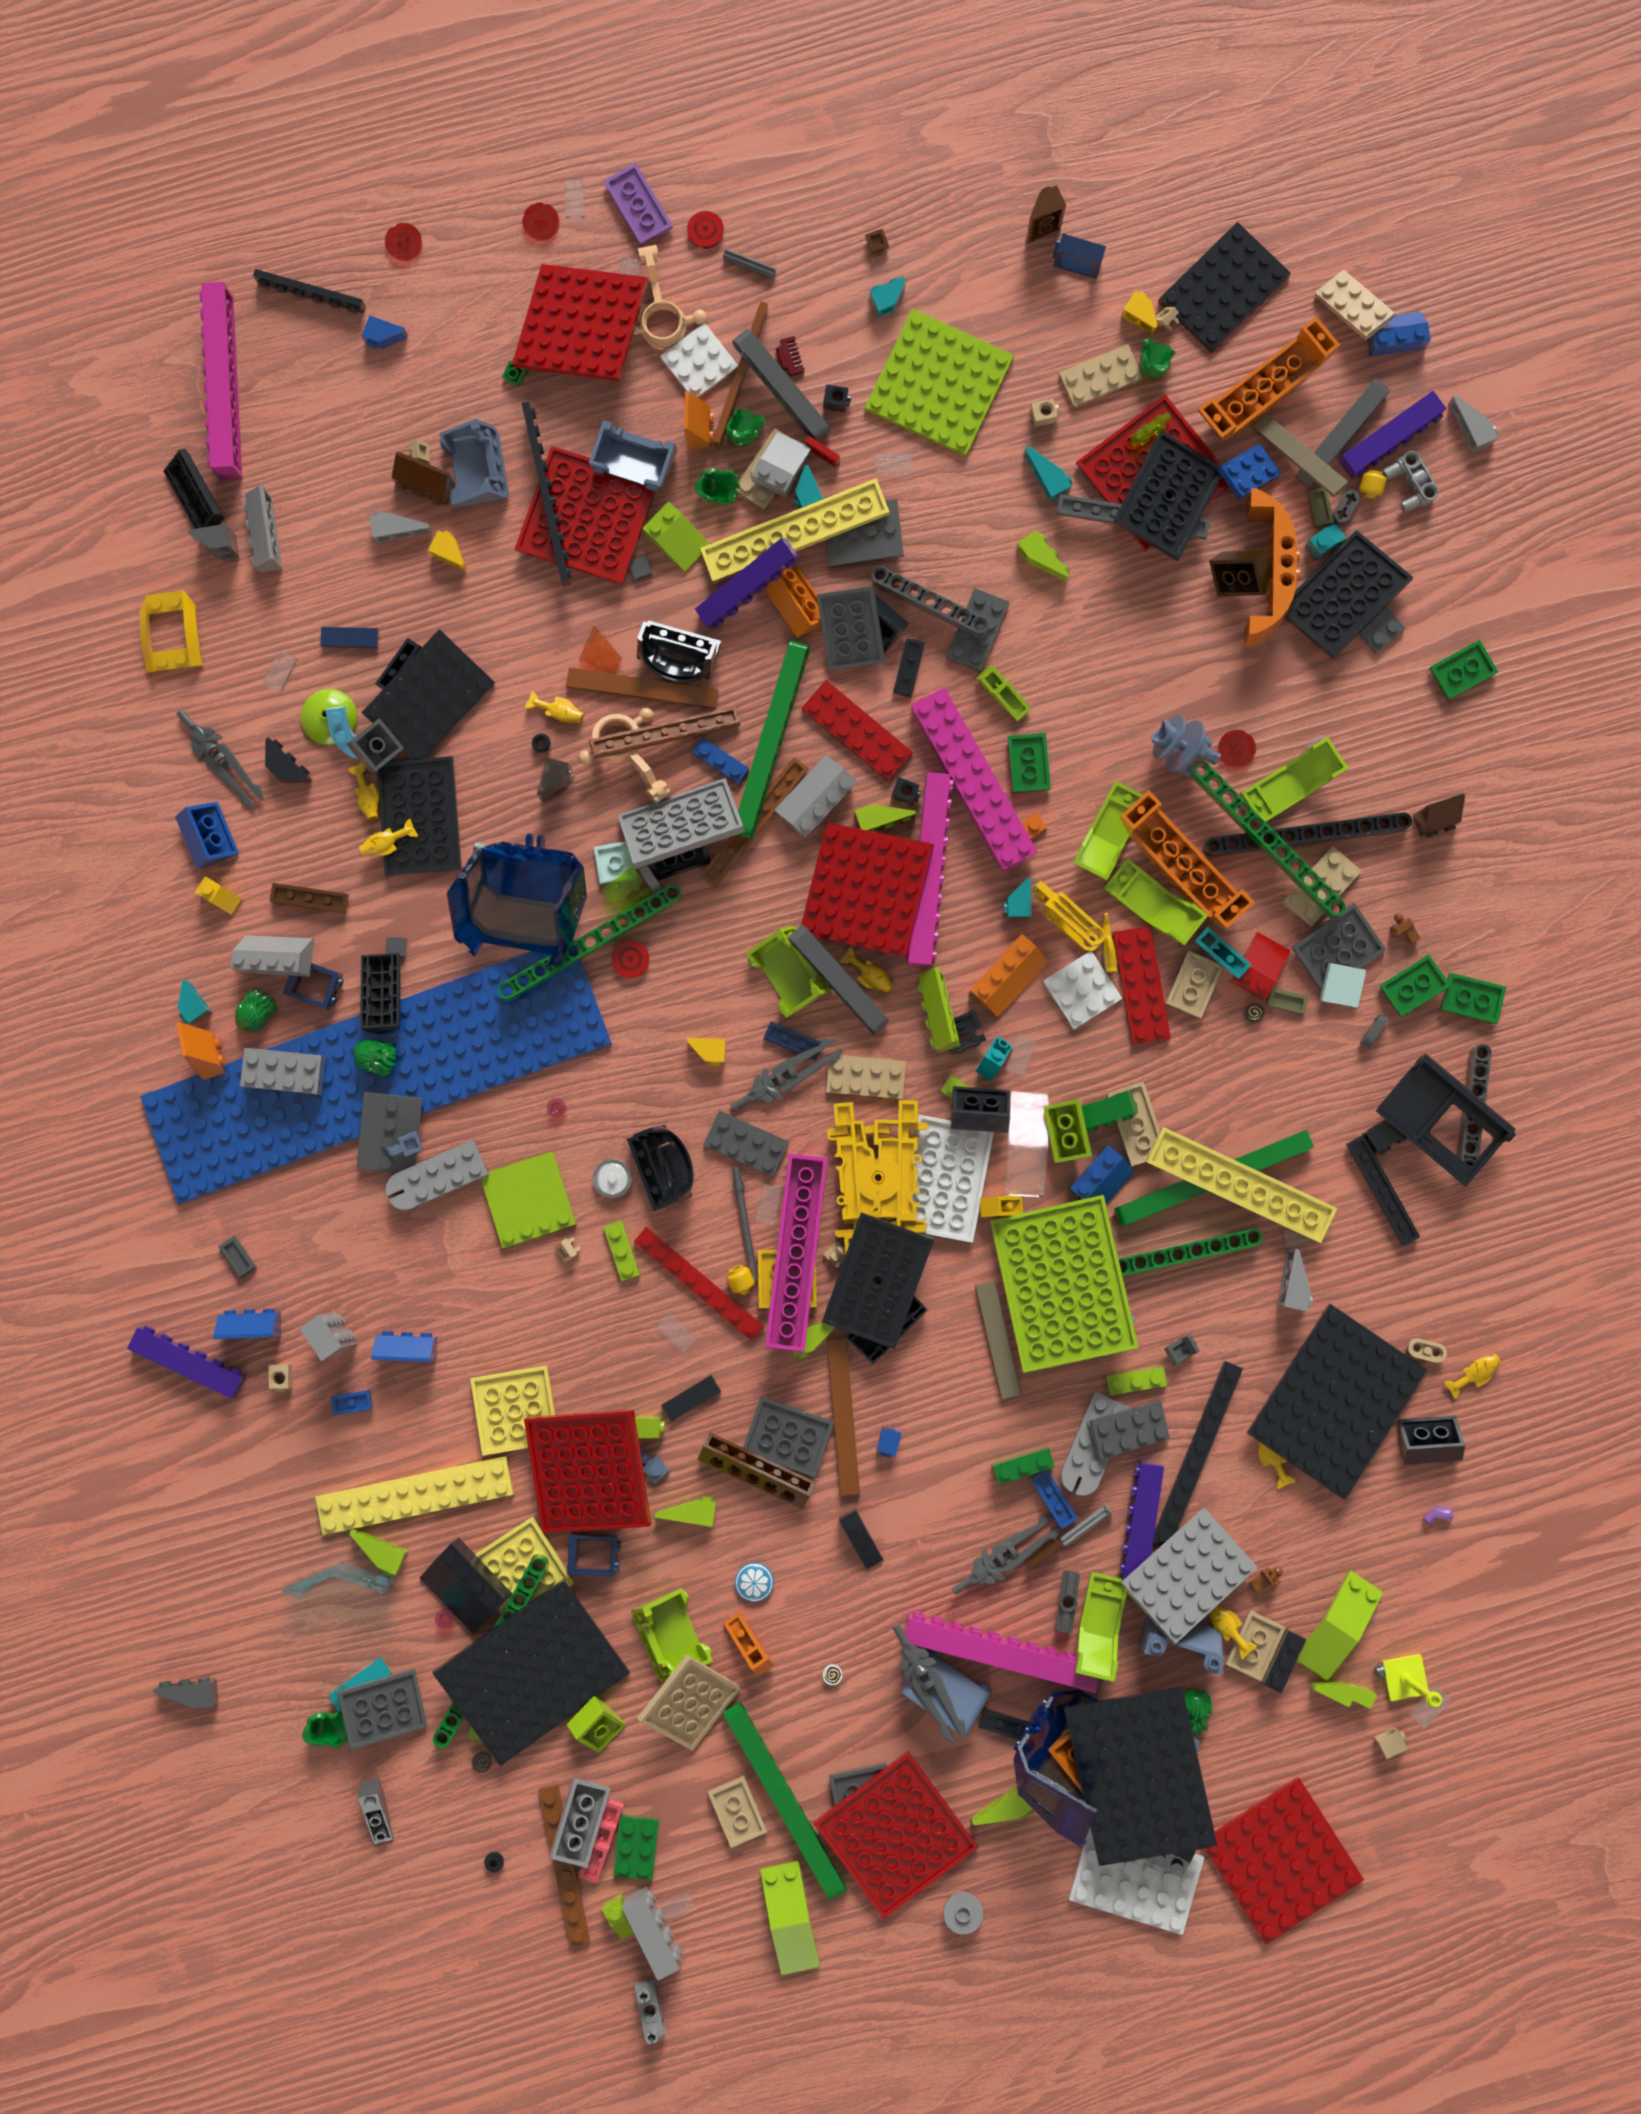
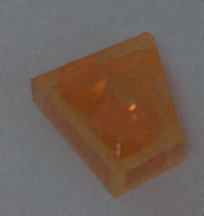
M594 626L579 660L607 673L615 674L622 658L597 627Z

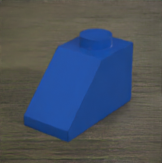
M370 315L362 333L365 344L373 349H376V347L384 349L406 339L408 336L404 327Z

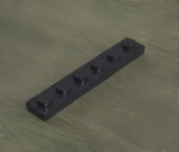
M258 269L254 270L253 277L257 284L263 288L272 287L281 293L290 292L298 298H311L316 303L325 302L334 308H346L349 312L355 314L358 312L364 314L366 306L360 298Z
M1361 1135L1345 1144L1401 1245L1405 1246L1418 1239L1420 1235L1365 1136Z

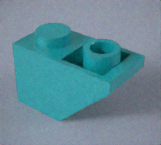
M898 277L894 278L889 283L883 286L877 285L870 290L869 299L878 318L896 311L905 289V277L900 279Z
M996 1036L975 1072L992 1082L1013 1045Z

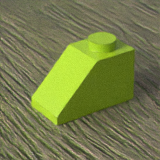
M638 1415L635 1418L638 1438H659L661 1433H664L665 1422H661L662 1417Z
M622 1893L604 1902L602 1907L611 1928L621 1939L634 1933L622 1909L624 1902Z

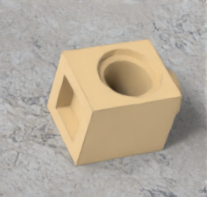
M1054 398L1031 403L1030 413L1034 428L1056 423L1057 417L1060 416L1058 404L1055 405ZM1047 410L1050 412V415L1045 416L1041 411Z
M293 1364L269 1365V1389H275V1392H287L288 1388L293 1387ZM279 1373H282L285 1377L282 1384L277 1381Z
M1395 1727L1374 1737L1381 1754L1386 1759L1408 1749L1405 1744L1408 1742L1405 1734Z

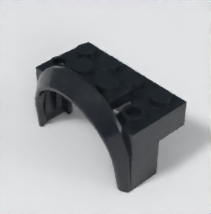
M648 620V622H643L637 637V659L641 660L653 673L669 681L685 683L698 681L703 678L710 679L720 651L721 641ZM664 650L686 655L693 659L678 657ZM659 651L657 660L655 662L654 659L656 657L657 652Z
M666 1125L650 1127L633 1134V1137L627 1139L653 1211L692 1197L691 1189L694 1181V1171L690 1155L680 1138L668 1130ZM667 1142L670 1143V1144H668V1145H665V1146H663V1147L658 1148V1146H660V1145H662V1144H665V1143H667ZM657 1153L659 1154V1156H660V1158H661V1160H662V1162H663V1164H664V1167H665V1170H666V1173H667L668 1181L666 1180V1177H665V1174H664V1172H663V1169H662V1166H661V1164H660V1161H659V1158H658V1156H657ZM684 1180L683 1182H681V1183H679V1184H676V1185H674V1186L672 1185V1184H675V1183H677V1182H680V1181Z

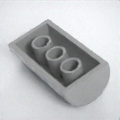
M578 1777L572 1778L550 1851V1859L585 1868L588 1867L611 1788Z

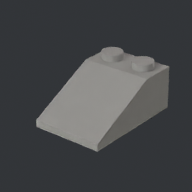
M777 432L752 473V482L787 498L811 448Z
M1288 1249L1277 1306L1307 1311L1312 1305L1313 1298L1310 1296L1311 1291L1299 1249Z

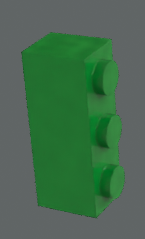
M1132 1090L1081 1106L1087 1133L1098 1130V1125L1104 1124L1105 1127L1114 1125L1117 1119L1122 1118L1123 1121L1133 1119V1114L1139 1113Z
M1047 1446L992 1463L999 1485L1055 1467L1050 1449Z

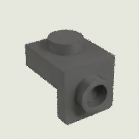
M1191 1335L1179 1338L1164 1348L1173 1366L1199 1352L1197 1343Z

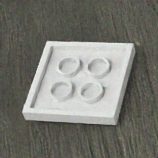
M705 323L660 356V359L685 391L692 393L698 398L737 371L738 368L737 363Z
M1089 951L1043 981L1073 1030L1122 999L1092 951Z

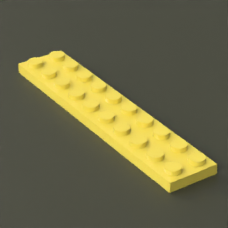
M873 479L700 549L712 581L715 584L738 574L780 538L787 539L794 550L799 551L890 515L877 479Z
M1165 1127L1161 1128L1146 1160L1147 1163L1319 1243H1322L1337 1211V1208Z
M507 1456L323 1494L315 1498L322 1534L326 1535L514 1495Z

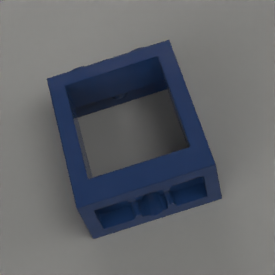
M1063 233L1061 240L1057 239L1052 257V259H1055L1054 267L1097 279L1106 246Z
M311 963V969L333 976L322 1003L297 994L302 976H289L283 994L329 1011L331 1007L335 1006L337 990L341 989L344 982L342 974Z
M571 1532L569 1535L567 1575L614 1577L620 1568V1560H616L617 1552L621 1550V1540H618V1535ZM579 1539L612 1541L610 1569L577 1567Z

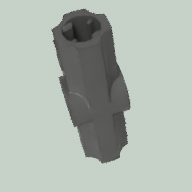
M1063 1570L1055 1630L1060 1632L1072 1633L1080 1579V1573ZM1066 1597L1073 1599L1072 1604L1069 1606L1063 1605V1599Z

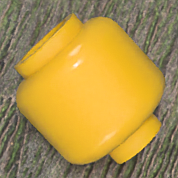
M1368 470V473L1362 475L1359 490L1364 493L1365 498L1375 499L1376 496L1383 494L1386 484V477L1383 476V472Z
M742 1265L731 1268L728 1271L729 1274L726 1280L732 1292L740 1293L741 1295L749 1293L755 1283L750 1269Z

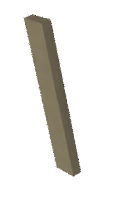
M1267 413L1253 425L1254 431L1331 496L1335 497L1348 485L1347 480Z
M995 1281L975 1285L1001 1398L1006 1399L1019 1396L1021 1392Z

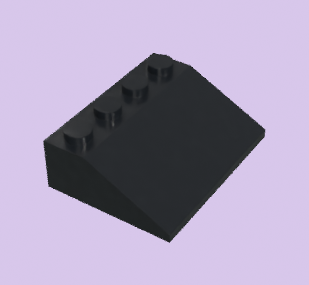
M460 1538L453 1541L420 1576V1579L472 1634L513 1594Z

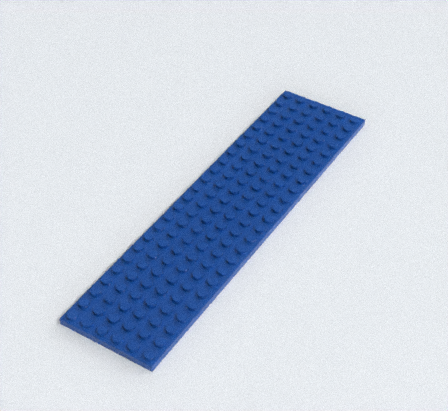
M571 936L401 999L400 1028L393 1032L373 1033L362 1031L360 1029V1015L266 1049L326 1057L322 1095L241 1087L243 1058L225 1065L226 1073L206 1080H203L198 1074L141 1095L140 1098L177 1203L187 1202L359 1138L364 1092L423 1098L421 1114L612 1044L581 960L512 1001H504L499 996L498 988L503 982L573 942V937ZM572 948L568 954L571 957H576L579 952L576 948ZM555 958L552 961V965L555 967H559L563 963L560 958ZM538 968L535 971V974L539 977L544 976L546 973L544 968ZM526 977L519 980L520 986L525 987L529 984V979ZM509 987L502 990L504 996H510L513 992ZM369 1039L379 1040L380 1042H393V1047L397 1049L396 1060H392L395 1063L392 1066L393 1071H390L389 1075L382 1078L372 1072H364L359 1069L354 1063V1049L358 1042Z

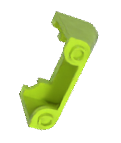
M794 926L779 929L745 953L749 964L752 967L762 968L781 997L778 1009L786 1018L832 990L788 941L787 938L797 929Z
M683 1588L674 1590L631 1610L632 1619L655 1674L661 1682H665L686 1655L704 1665L713 1662L710 1647L699 1643L685 1607L688 1606L689 1597L686 1591H683Z

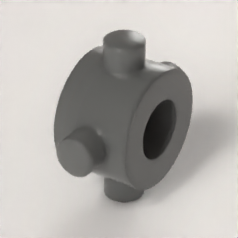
M1377 1664L1374 1667L1377 1678L1382 1679L1386 1676L1385 1668L1383 1665Z

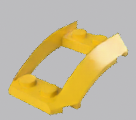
M184 590L145 596L139 611V624L146 673L203 665L197 629V606ZM183 610L187 648L153 652L149 614Z

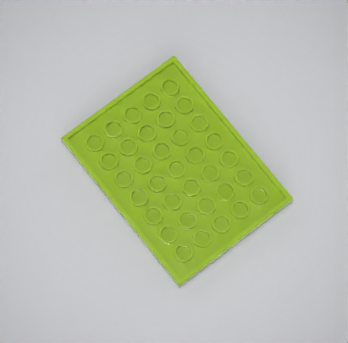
M1104 1195L990 1220L1023 1373L1139 1348Z

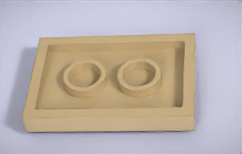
M1187 951L1165 1004L1201 1019L1223 966Z
M1249 1609L1238 1634L1246 1643H1253L1257 1645V1648L1249 1652L1244 1659H1241L1240 1647L1234 1641L1225 1664L1262 1682L1286 1627Z
M744 1775L708 1791L731 1848L767 1833V1828Z

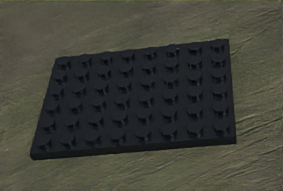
M1328 1304L1246 1433L1341 1499L1346 1500L1427 1369L1332 1304Z
M563 1578L433 1670L432 1674L497 1763L502 1766L583 1708L593 1696L598 1697L629 1675L630 1670Z
M1182 1686L1064 1708L1099 1866L1218 1846Z

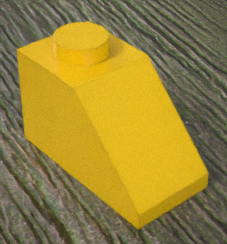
M1135 290L1124 307L1121 316L1149 334L1154 335L1157 321L1152 300L1145 293H1139Z
M438 530L428 549L431 556L465 571L466 565L459 545L454 538L455 536L448 531L443 533Z
M206 876L195 891V893L231 915L234 914L243 900Z
M687 1038L688 1044L706 1063H709V1066L721 1067V1063L725 1064L726 1039Z
M1022 1196L980 1198L981 1217L1012 1216L1023 1213Z

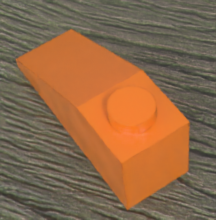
M740 1612L723 1623L754 1673L761 1676L775 1665L765 1647Z

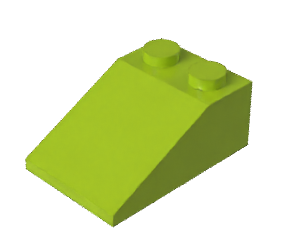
M669 501L643 527L644 535L684 572L703 555L700 548L710 544Z

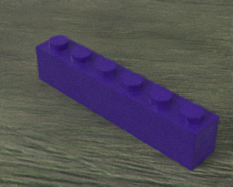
M1432 391L1344 453L1338 462L1351 479L1357 475L1361 477L1368 471L1367 468L1373 465L1375 467L1383 461V456L1386 454L1392 455L1399 449L1398 446L1400 444L1406 445L1413 439L1414 434L1417 432L1421 434L1429 428L1428 424L1431 422L1435 424L1444 417L1442 414L1447 408L1436 393Z
M780 538L697 606L695 611L708 628H719L724 624V619L735 615L739 611L738 608L740 606L750 603L756 593L766 590L767 584L778 580L782 576L781 573L783 571L793 568L797 564L796 561L800 558L787 539Z
M145 1325L136 1329L127 1347L128 1350L231 1399L237 1397L246 1378L245 1375L241 1374L242 1370L236 1367H231L230 1369L224 1366L225 1362L216 1358L211 1360L202 1351L197 1350L194 1352L189 1349V1345L183 1342L175 1343L172 1341V1337L166 1334L159 1335L155 1333L156 1330L152 1327Z
M1139 1461L1138 1466L1135 1465L1134 1467L1136 1482L1131 1487L1133 1502L1128 1507L1130 1522L1129 1524L1126 1523L1125 1526L1127 1541L1122 1546L1124 1561L1123 1563L1120 1562L1119 1574H1121L1123 1580L1151 1556L1164 1473L1163 1465Z

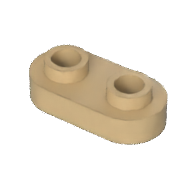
M1414 1338L1407 1344V1352L1415 1358L1439 1363L1444 1361L1447 1356L1446 1348L1439 1343ZM1416 1344L1419 1345L1418 1351H1414V1345ZM1434 1349L1438 1350L1437 1356L1432 1354Z

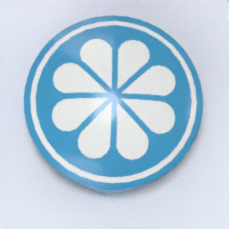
M748 1563L743 1565L736 1574L735 1588L738 1594L749 1602L764 1600L773 1589V1575L770 1569L763 1564Z

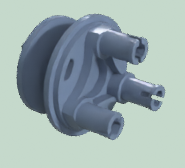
M1181 715L1173 716L1168 721L1163 720L1160 729L1151 736V741L1154 743V757L1157 759L1166 758V768L1168 771L1182 773L1191 779L1190 771L1193 766L1190 764L1195 758H1204L1215 765L1219 761L1217 758L1221 757V754L1210 749L1213 740L1205 736V726L1198 720L1191 721L1186 725L1184 717Z

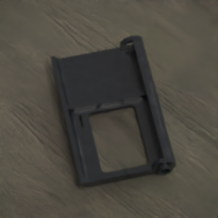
M1426 1053L1419 1057L1376 1109L1379 1115L1465 1187L1505 1141L1510 1142L1516 1135L1514 1132L1516 1130L1515 1127ZM1451 1105L1459 1108L1493 1138L1491 1143L1471 1166L1463 1162L1430 1133V1130Z

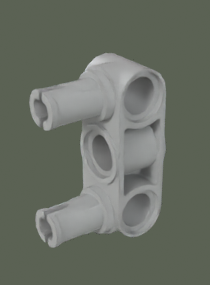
M1408 451L1404 456L1398 458L1395 464L1382 470L1386 481L1400 473L1403 474L1407 485L1412 490L1414 496L1400 503L1404 513L1417 506H1428L1438 496V487L1432 479L1428 468L1415 451ZM1406 459L1411 460L1413 465L1407 464ZM1424 492H1429L1431 498L1426 497Z
M655 1978L635 1982L644 2038L648 2044L656 2043L660 2038L666 2037ZM653 2006L655 2012L650 2014L646 2011L645 2007Z

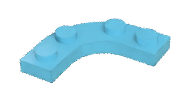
M346 707L327 708L325 711L328 726L335 744L348 756L358 759L346 745L356 736L349 726Z

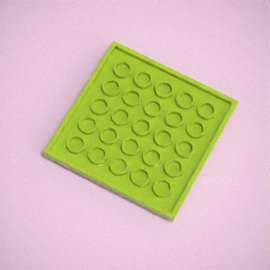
M912 308L864 410L966 457L1014 355Z

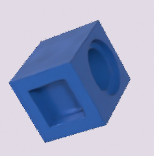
M882 1426L877 1445V1451L880 1452L881 1456L891 1458V1455L896 1456L901 1431Z

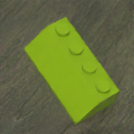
M935 967L919 975L920 982H917L919 993H923L924 1000H921L923 1011H927L928 1018L925 1020L928 1030L931 1029L933 1037H930L931 1046L936 1048L938 1052L960 1047L944 974L939 967Z

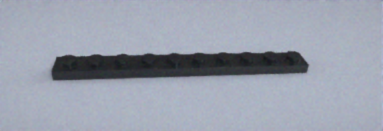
M529 401L523 402L521 404L562 585L565 587L570 585L569 579L572 578L570 567H566L565 563L568 560L566 549L562 550L561 543H564L562 531L558 532L557 525L561 524L558 513L554 514L553 510L557 506L554 496H550L549 492L552 489L550 478L546 479L545 472L549 471L546 460L542 461L541 455L545 454L542 443H538L537 437L541 436L539 426L534 425L533 421L537 417L534 407L530 408Z
M1224 1361L1156 1525L1153 1542L1162 1546L1177 1532L1243 1368L1227 1361Z

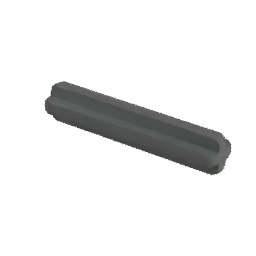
M726 249L723 254L725 261L773 279L776 274V268L729 249Z

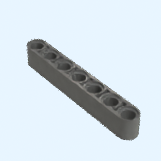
M749 329L744 330L732 340V344L737 352L807 436L819 441L830 432L827 422Z
M1376 378L1315 450L1314 454L1329 465L1390 392V389ZM1301 469L1294 476L1307 488H1310L1315 482Z
M877 566L872 570L871 577L877 588L980 639L988 635V621L979 614L883 566ZM879 574L885 575V578L882 580L876 579ZM895 583L902 584L901 587L897 589L892 587ZM912 591H917L918 595L915 597L909 596V593ZM929 599H933L935 601V603L932 605L925 604V602ZM944 608L952 609L948 614L942 612ZM961 616H967L968 620L966 622H960L959 618ZM979 624L985 626V628L981 631L975 629V627Z
M800 925L787 938L792 946L872 1034L876 1035L889 1022L881 1010L805 926Z
M1480 1044L1472 1047L1469 1052L1465 1086L1470 1091L1476 1086L1479 1089L1478 1097L1486 1103L1492 1050L1488 1045ZM1479 1048L1482 1049L1484 1052L1483 1058H1480L1477 1055V1050ZM1476 1067L1480 1068L1482 1071L1480 1077H1477L1475 1075ZM1462 1112L1457 1157L1471 1166L1480 1154L1482 1128ZM1469 1124L1473 1125L1475 1128L1473 1134H1470L1468 1132L1467 1128ZM1467 1143H1469L1472 1146V1152L1470 1154L1467 1153L1465 1150V1146Z

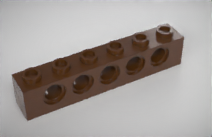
M709 1433L697 1459L801 1509L807 1503L815 1485V1481L713 1433Z

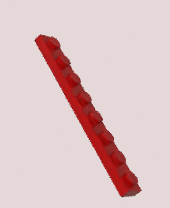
M645 1227L634 1240L638 1246L752 1341L764 1327L763 1324L648 1227Z

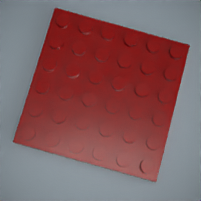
M541 264L513 358V366L515 368L620 382L648 285L647 277Z
M1166 394L1076 462V465L1106 502L1122 504L1160 430L1219 466L1222 464ZM1222 476L1208 503L1229 488ZM1133 535V537L1137 540V542L1145 551L1152 547L1145 541Z
M551 446L546 459L549 472H545L546 479L550 478L552 489L549 492L550 496H554L557 506L553 510L554 514L558 513L561 525H557L558 532L562 531L564 543H561L562 550L566 549L568 560L565 561L566 567L623 585L655 492L646 489L645 485L605 472L598 474L592 471L593 468L589 465V457ZM538 481L515 546V551L557 564Z
M826 822L801 925L805 926L816 938L907 958L934 844Z
M634 1409L524 1418L540 1525L543 1533L640 1528L652 1525Z
M909 1750L813 1821L818 1831L883 1919L979 1848Z
M1296 1777L1215 1830L1218 1846L1205 1848L1265 1945L1364 1881V1878L1299 1777Z

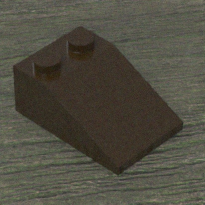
M1464 793L1427 805L1414 814L1413 818L1420 837L1426 835L1427 838L1438 835L1440 830L1449 832L1456 829V825L1462 820L1465 801Z

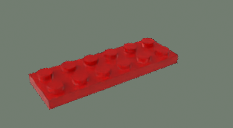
M827 680L822 683L801 708L802 711L888 782L913 753Z
M1151 926L1113 932L1132 1045L1171 1039Z

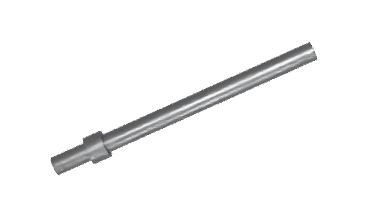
M735 1167L732 1168L734 1178L733 1190L736 1191L748 1266L754 1280L758 1281L743 1191L745 1186L741 1179L740 1168Z

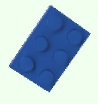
M1261 444L1252 447L1217 469L1239 500L1250 494L1251 488L1259 489L1282 474Z

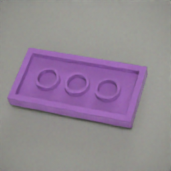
M636 163L604 180L605 187L640 246L673 229L672 223Z

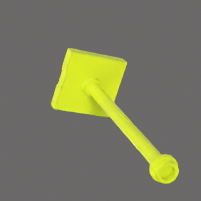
M1416 1654L1381 1661L1386 1672L1384 1678L1390 1701L1423 1696L1430 1707L1436 1708L1441 1705V1695L1428 1690L1422 1655Z

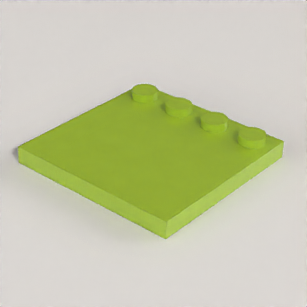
M554 1151L490 1171L488 1176L481 1179L502 1248L576 1225Z

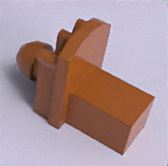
M1396 913L1394 920L1397 923L1390 927L1392 932L1389 935L1394 937L1403 932L1408 943H1414L1419 940L1420 936L1411 919H1404L1401 913Z
M1267 1567L1261 1570L1262 1573L1249 1581L1257 1593L1269 1585L1276 1588L1280 1584L1277 1577L1283 1574V1569L1276 1567L1272 1571Z

